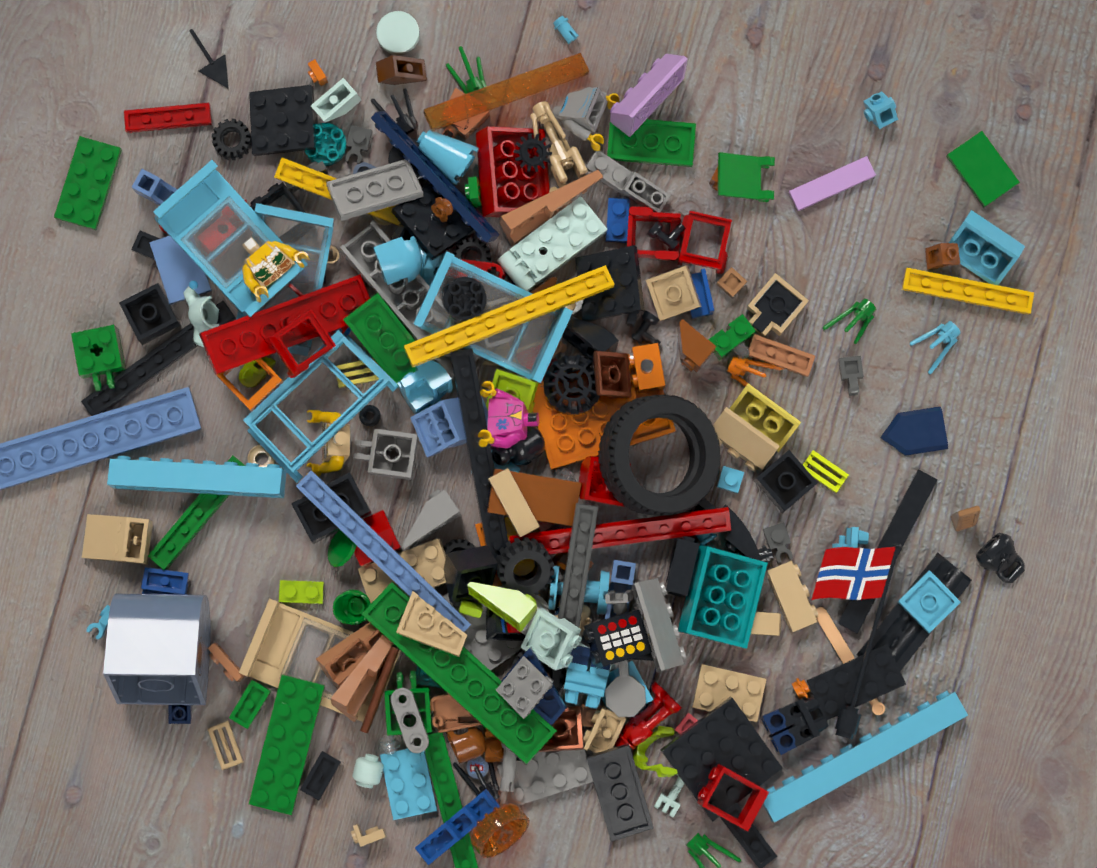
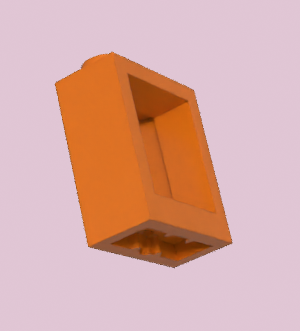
M261 358L255 361L267 372L271 379L249 400L225 377L231 370L216 375L251 412L283 383V380Z

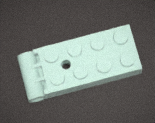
M580 196L504 253L497 262L517 287L529 292L605 235L607 228ZM545 250L547 254L541 255L539 251Z

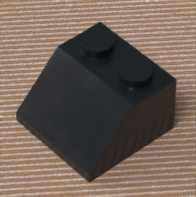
M487 545L447 553L444 575L451 603L474 598L468 591V584L470 582L493 586L498 562Z

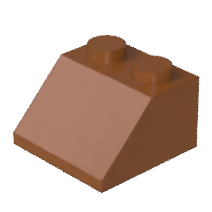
M682 319L677 328L680 360L683 361L681 364L688 371L692 372L694 370L697 373L713 354L716 346Z

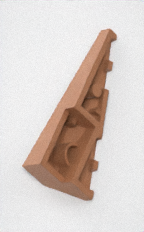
M596 170L502 215L500 225L512 247L515 246L520 240L572 203L571 200L580 193L584 194L590 186L602 180L603 175L600 171Z
M369 622L317 657L316 661L324 674L338 689L383 634Z
M384 635L378 639L331 697V704L354 722L358 718V711L362 704H365L370 690L376 683L390 648L393 646V643Z

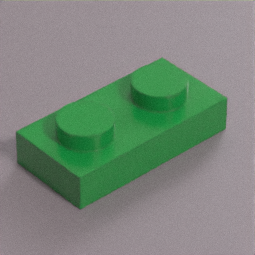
M468 177L469 184H465L466 197H468V201L472 202L475 208L482 207L478 178Z
M251 680L229 719L249 729L270 695L271 690Z

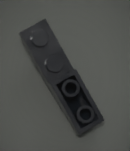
M706 498L700 500V503L697 504L699 507L697 511L717 509ZM729 508L731 531H727L729 534L724 539L727 542L725 546L734 554L738 552L742 556L761 561L759 551L750 532L735 512Z

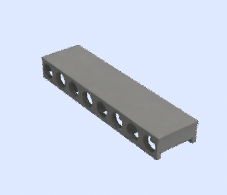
M372 221L367 228L345 245H341L340 253L357 273L361 274L362 279L374 293H379L415 341L432 335L413 324L430 286L419 274L409 283L407 278L388 285L384 282L373 247L389 242L390 239ZM436 295L425 321L443 329L449 315L443 307L442 300ZM450 353L432 360L439 363L451 379H454ZM474 354L475 361L481 357Z

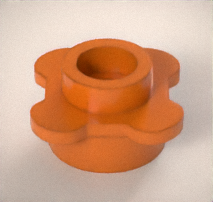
M799 677L796 678L797 681L791 684L799 699L803 697L808 698L807 693L810 692L806 681H800Z

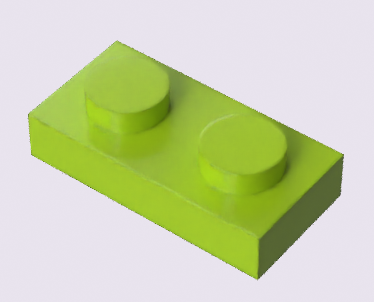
M280 580L279 603L323 604L324 582Z

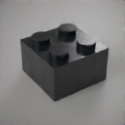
M159 283L119 302L134 334L142 345L181 326Z
M790 450L754 480L782 514L818 483Z

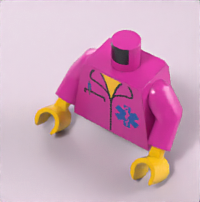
M485 381L482 384L489 391L482 389L480 395L482 397L491 395L492 398H489L487 430H481L478 434L479 438H484L479 441L481 447H486L490 443L491 446L508 449L527 437V426H539V414L528 413L524 402L500 389L494 390V385L490 381Z

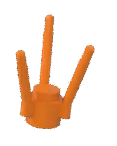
M734 356L727 372L732 374V379L737 380L746 387L749 383L740 377V375L745 376L746 371L763 378L766 377L765 373L750 368L749 364L775 370H782L783 368L769 363L746 359L742 356L740 358Z

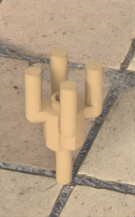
M550 121L546 122L543 126L552 143L551 147L548 148V151L552 152V155H550V162L552 164L550 169L559 188L567 185L566 181L568 180L564 170H568L573 166L578 179L586 176L588 170L577 147L573 146L570 148L567 140H559Z

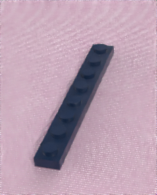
M385 111L375 112L371 117L375 122V127L390 138L389 142L404 153L403 157L409 163L417 167L419 175L430 181L436 193L443 195L445 199L451 202L453 210H456L461 215V219L466 225L471 226L476 231L475 234L480 240L486 243L495 241L500 234L418 149V146Z

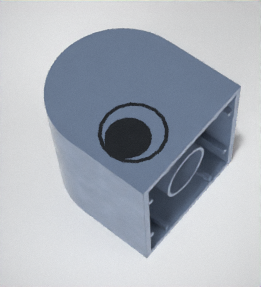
M115 594L113 596L108 618L103 675L117 704L206 705L210 651L208 648L211 645V619L207 595Z

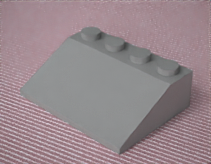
M658 578L634 583L631 588L637 608L640 610L657 672L683 665L686 655L683 646H678L676 638H680L677 626H672L670 617L673 616L670 603L666 604L664 600V595H667L664 583H659Z

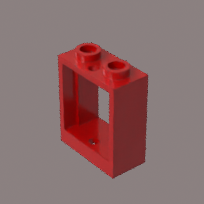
M718 763L717 767H714L708 778L710 780L708 784L700 790L697 803L740 828L749 831L769 791ZM724 773L753 789L738 819L708 803Z

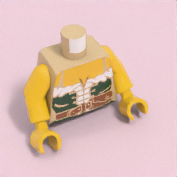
M251 237L242 244L250 254L243 261L244 283L255 294L256 300L259 303L262 302L259 295L264 294L269 298L267 288L296 264L294 261L297 262L300 268L305 267L301 262L302 259L306 258L310 261L306 252H299L291 246L277 241L270 242L268 240L259 246Z
M308 410L307 412L312 413V419L307 420V422L320 423L322 421L323 433L341 414L337 412ZM346 424L322 446V463L320 465L315 463H308L306 467L312 468V471L318 477L322 473L340 470L350 456V424Z

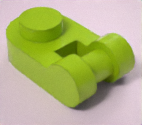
M261 358L271 369L276 364V361L272 358ZM256 361L245 364L239 372V380L247 388L256 387L267 374L263 368L259 370L254 366L257 363Z

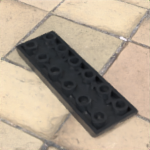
M937 552L908 590L930 570L958 599L972 579ZM897 602L877 627L871 650L888 644L901 671L930 633ZM869 639L857 652V656L865 654Z

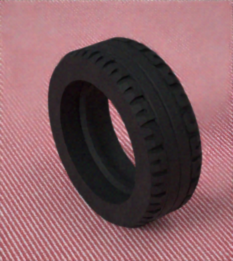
M666 394L634 399L632 402L630 401L620 407V410H617L611 416L610 421L607 422L599 443L600 450L598 451L602 478H604V483L608 490L612 492L614 498L632 511L645 515L680 514L699 504L700 500H703L708 495L717 479L721 459L717 432H715V428L710 419L707 418V415L689 400ZM652 418H666L673 421L684 433L689 446L690 461L684 479L674 490L665 493H656L644 489L636 480L629 462V447L633 434L641 423Z

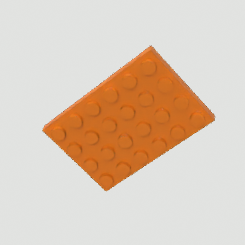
M629 365L632 397L610 399L607 396H600L597 404L589 411L579 415H567L557 411L550 405L544 393V381L538 383L533 400L535 402L533 413L539 414L538 429L544 437L545 452L550 469L554 470L580 462L589 456H598L600 438L611 416L617 410H620V407L630 401L632 402L634 399L653 395H665L663 389L638 393V387L634 388L632 382L635 368ZM583 372L581 375L583 385L588 388V377ZM558 380V387L562 394H564L563 383ZM576 380L573 382L568 381L570 389L573 387L579 388ZM567 394V397L578 398L580 397V395L577 394L574 396ZM666 418L646 420L636 429L630 446L675 433L674 422Z

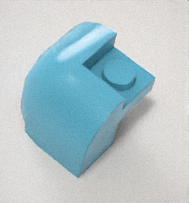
M414 236L410 238L411 240L404 241L400 237L373 247L381 268L382 277L387 285L407 278L409 283L421 272L422 256Z
M432 360L416 366V372L406 374L397 383L405 401L415 415L440 402L441 398L447 392H452L453 389L452 379L439 363Z

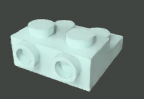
M540 608L534 616L521 648L527 651L529 647H532L540 661L554 670L568 667L572 662L573 656L570 654L573 648H576L581 642L582 637L579 636L581 629L565 618L558 619L548 611Z

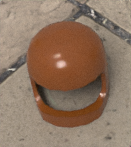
M475 726L467 727L468 732L461 735H456L453 730L446 732L448 741L459 764L478 758L485 752L486 741L484 735Z

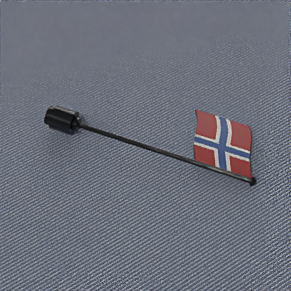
M895 543L894 547L876 549L853 547L826 549L811 599L812 601L823 598L849 600L881 598L851 705H846L845 710L840 708L835 729H837L835 735L851 740L857 734L862 716L858 714L859 709L855 708L899 548H902L900 543Z

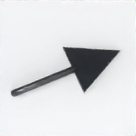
M190 29L189 32L210 63L198 72L229 89L226 55L213 61L194 30Z

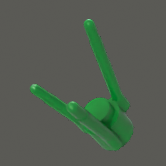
M459 46L462 60L470 78L466 81L467 85L463 83L449 63L446 64V67L463 89L464 94L469 95L473 99L486 93L485 88L487 85L484 81L481 59L476 57L478 79V77L473 75L463 47Z
M864 298L860 303L856 301L852 307L824 325L823 330L828 329L855 310L854 315L856 317L848 324L844 331L848 332L859 320H865L854 340V344H857L868 324L874 318L872 314L877 309L868 299Z
M697 833L686 845L689 848L688 853L694 858L699 868H705L698 855L701 856L702 854L717 868H721V864L707 851L709 848L707 844L731 859L741 862L739 857L710 840L705 834L701 836Z

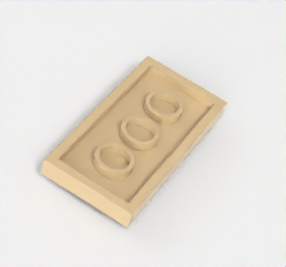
M438 538L398 553L433 588L446 584L444 575L446 554L441 539ZM375 562L358 568L370 603L391 582L410 597Z

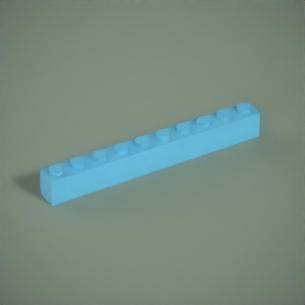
M946 690L937 695V700L930 704L926 701L917 706L918 711L910 714L908 711L897 717L899 721L893 725L890 722L878 728L880 732L872 736L871 733L862 736L859 738L860 743L852 746L850 743L839 749L841 753L833 757L830 754L821 759L822 764L814 768L813 765H810L801 770L802 775L794 778L793 775L781 781L783 785L775 789L772 786L766 789L769 791V794L763 806L771 821L777 822L968 716L955 692L949 693Z

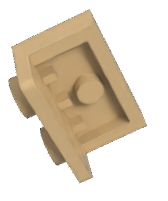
M602 706L601 711L596 709L591 720L594 726L591 731L587 730L583 737V743H585L583 749L587 751L589 749L598 753L613 748L627 717H618L613 711Z

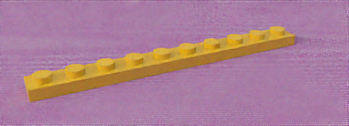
M605 265L404 345V350L413 368L613 288L615 284Z

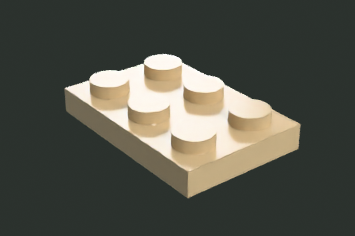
M701 664L692 708L711 712L731 696L747 719L757 722L766 679Z

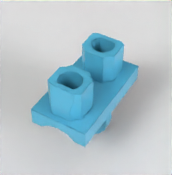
M859 527L846 528V536L839 535V544H832V548H857L858 544L866 545L868 544L869 533L859 530Z

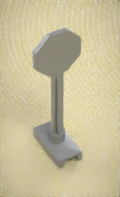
M614 590L605 594L606 604H613L616 616L625 614L627 612V603L633 599L632 590H627L625 593H615ZM628 660L619 662V676L605 689L606 706L618 717H634L646 704L645 687L633 676L629 675Z

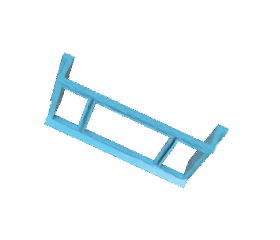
M339 330L331 336L336 347L310 363L309 368L295 378L288 377L243 419L250 427L247 431L296 483L303 478L297 470L386 386L392 392L399 387L349 336L345 337ZM343 343L379 378L364 394L328 359ZM323 344L317 351L325 347V344ZM324 363L351 390L358 400L318 438L311 442L277 405L315 369ZM271 411L307 447L292 462L256 426Z

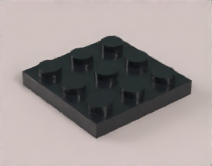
M312 85L249 92L252 155L262 156L316 149L315 110L311 107L314 103V87Z
M430 183L422 189L423 197L400 203L393 207L391 212L409 234L416 238L417 243L430 259L434 260L474 233L475 230L462 221L461 215L456 210H453L452 214L447 217L448 220L446 222H442L432 212L431 206L436 203V198H445L443 195L436 193Z
M633 245L575 258L577 276L606 265L615 284L613 288L583 299L581 307L582 320L589 322L645 311L637 246Z

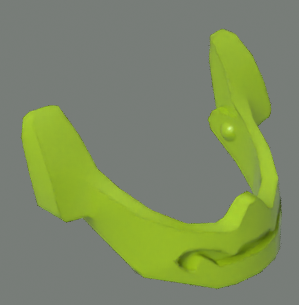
M658 726L649 738L637 745L633 751L635 766L642 770L656 771L658 777L676 775L678 773L677 769L663 767L662 764L647 766L648 758L645 756L646 749L654 741L663 737L673 736L674 729Z

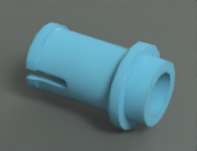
M561 16L554 21V29L558 30L567 43L570 44L579 35L568 23L569 19Z

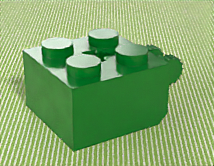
M109 325L71 333L79 376L83 379L93 377L97 392L102 389L99 375L106 374L109 388H115L113 373L126 369L119 329L115 325ZM98 348L103 350V352H100V356L95 354Z
M411 671V689L409 690L412 691L426 732L430 733L433 732L430 688H417L416 671ZM397 672V689L403 688L402 672ZM395 690L385 691L387 736L402 735L391 703V696ZM401 695L399 701L401 703L406 702V696ZM411 714V718L405 716V725L413 727L416 724V717Z

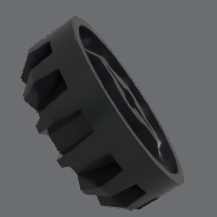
M566 355L552 363L545 374L544 393L553 408L567 415H579L589 411L597 404L600 395L596 393L594 364L590 359L583 358L581 355ZM570 368L580 369L578 374H567L564 371ZM583 372L588 377V388L583 385L581 377ZM558 380L563 383L564 394H562L558 387ZM576 380L579 388L573 387L570 389L568 381L573 382ZM567 394H569V395H574V396L577 395V394H579L580 397H578V398H569V397H567Z

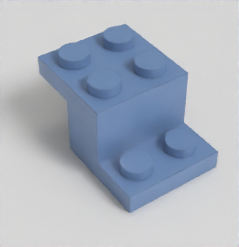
M458 397L442 400L410 417L427 457L434 456L447 448L466 443ZM482 398L486 425L488 427V410Z

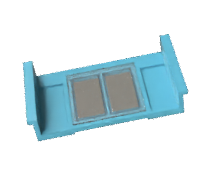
M211 160L153 211L156 215L154 219L222 291L244 317L246 315L251 317L304 268H300L297 262L294 261L296 264L267 288L269 298L261 294L259 296L262 302H257L255 294L244 283L243 261L250 254L242 244L251 237L259 246L268 240L270 242H283L216 170L218 165ZM304 259L301 260L306 267L308 265Z

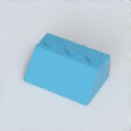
M972 210L948 242L958 244L961 265L993 285L1000 284L1025 248L1023 244Z

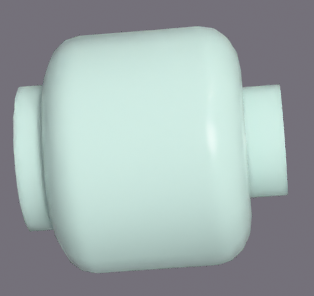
M366 754L365 757L357 758L352 774L357 785L373 788V785L380 783L384 765L378 761V756Z

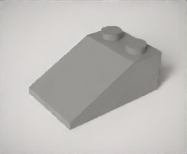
M438 489L428 496L430 500L425 503L402 544L405 550L415 547L461 515L446 490L441 492Z

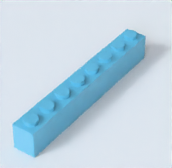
M118 456L117 459H110L107 485L113 489L284 498L287 472L280 468V465L276 464L259 467V464L246 463V466H237L235 462H224V465H216V462L207 460L203 461V464H198L188 459H182L180 463L173 462L172 459L168 458L152 461V458L139 457V460H131V457Z

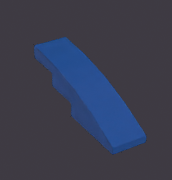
M485 789L415 847L416 851L430 865L497 810L500 805L489 791Z

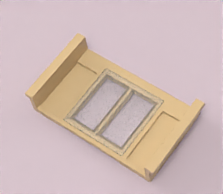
M269 598L239 673L276 688L279 687L282 674L323 684L325 689L321 706L341 713L331 704V697L338 689L324 674L316 658L354 632ZM399 650V652H398V655H397V658H396V660H395V663H394V666H393V668H392V671H391V674H390V676H389V679H390V677H391V675H392V672H393V670H394V667H395L396 662H397V660H398V657H399V655H400V652H401L400 650ZM380 675L370 690L365 704H362L357 713V720L361 722L364 721Z

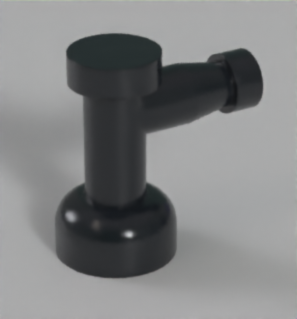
M657 221L648 231L647 235L650 238L657 237L669 247V251H673L679 244V241L676 239L686 229L685 226L679 223L667 235L662 231V224Z
M645 310L642 315L644 321L637 332L631 335V338L640 344L645 341L649 344L658 343L659 346L661 341L656 340L647 331L651 325H656L660 319Z

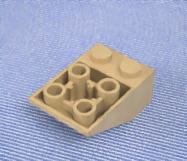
M87 514L82 558L148 565L153 521L141 518Z

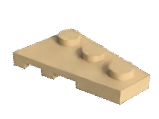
M412 591L396 633L460 657L467 634Z

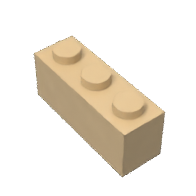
M792 561L765 572L790 633L817 622L816 618L819 617L814 605L810 606L807 598L810 597L806 585H802L800 582L801 572L797 564L793 565Z

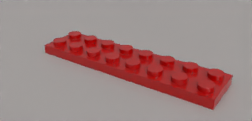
M360 274L254 313L251 317L245 316L201 332L199 336L213 371L217 375L276 353L272 344L266 343L264 339L287 325L286 320L299 310L312 309L327 333L348 326L343 319L370 299ZM307 319L280 338L285 346L290 348L317 338L319 335Z

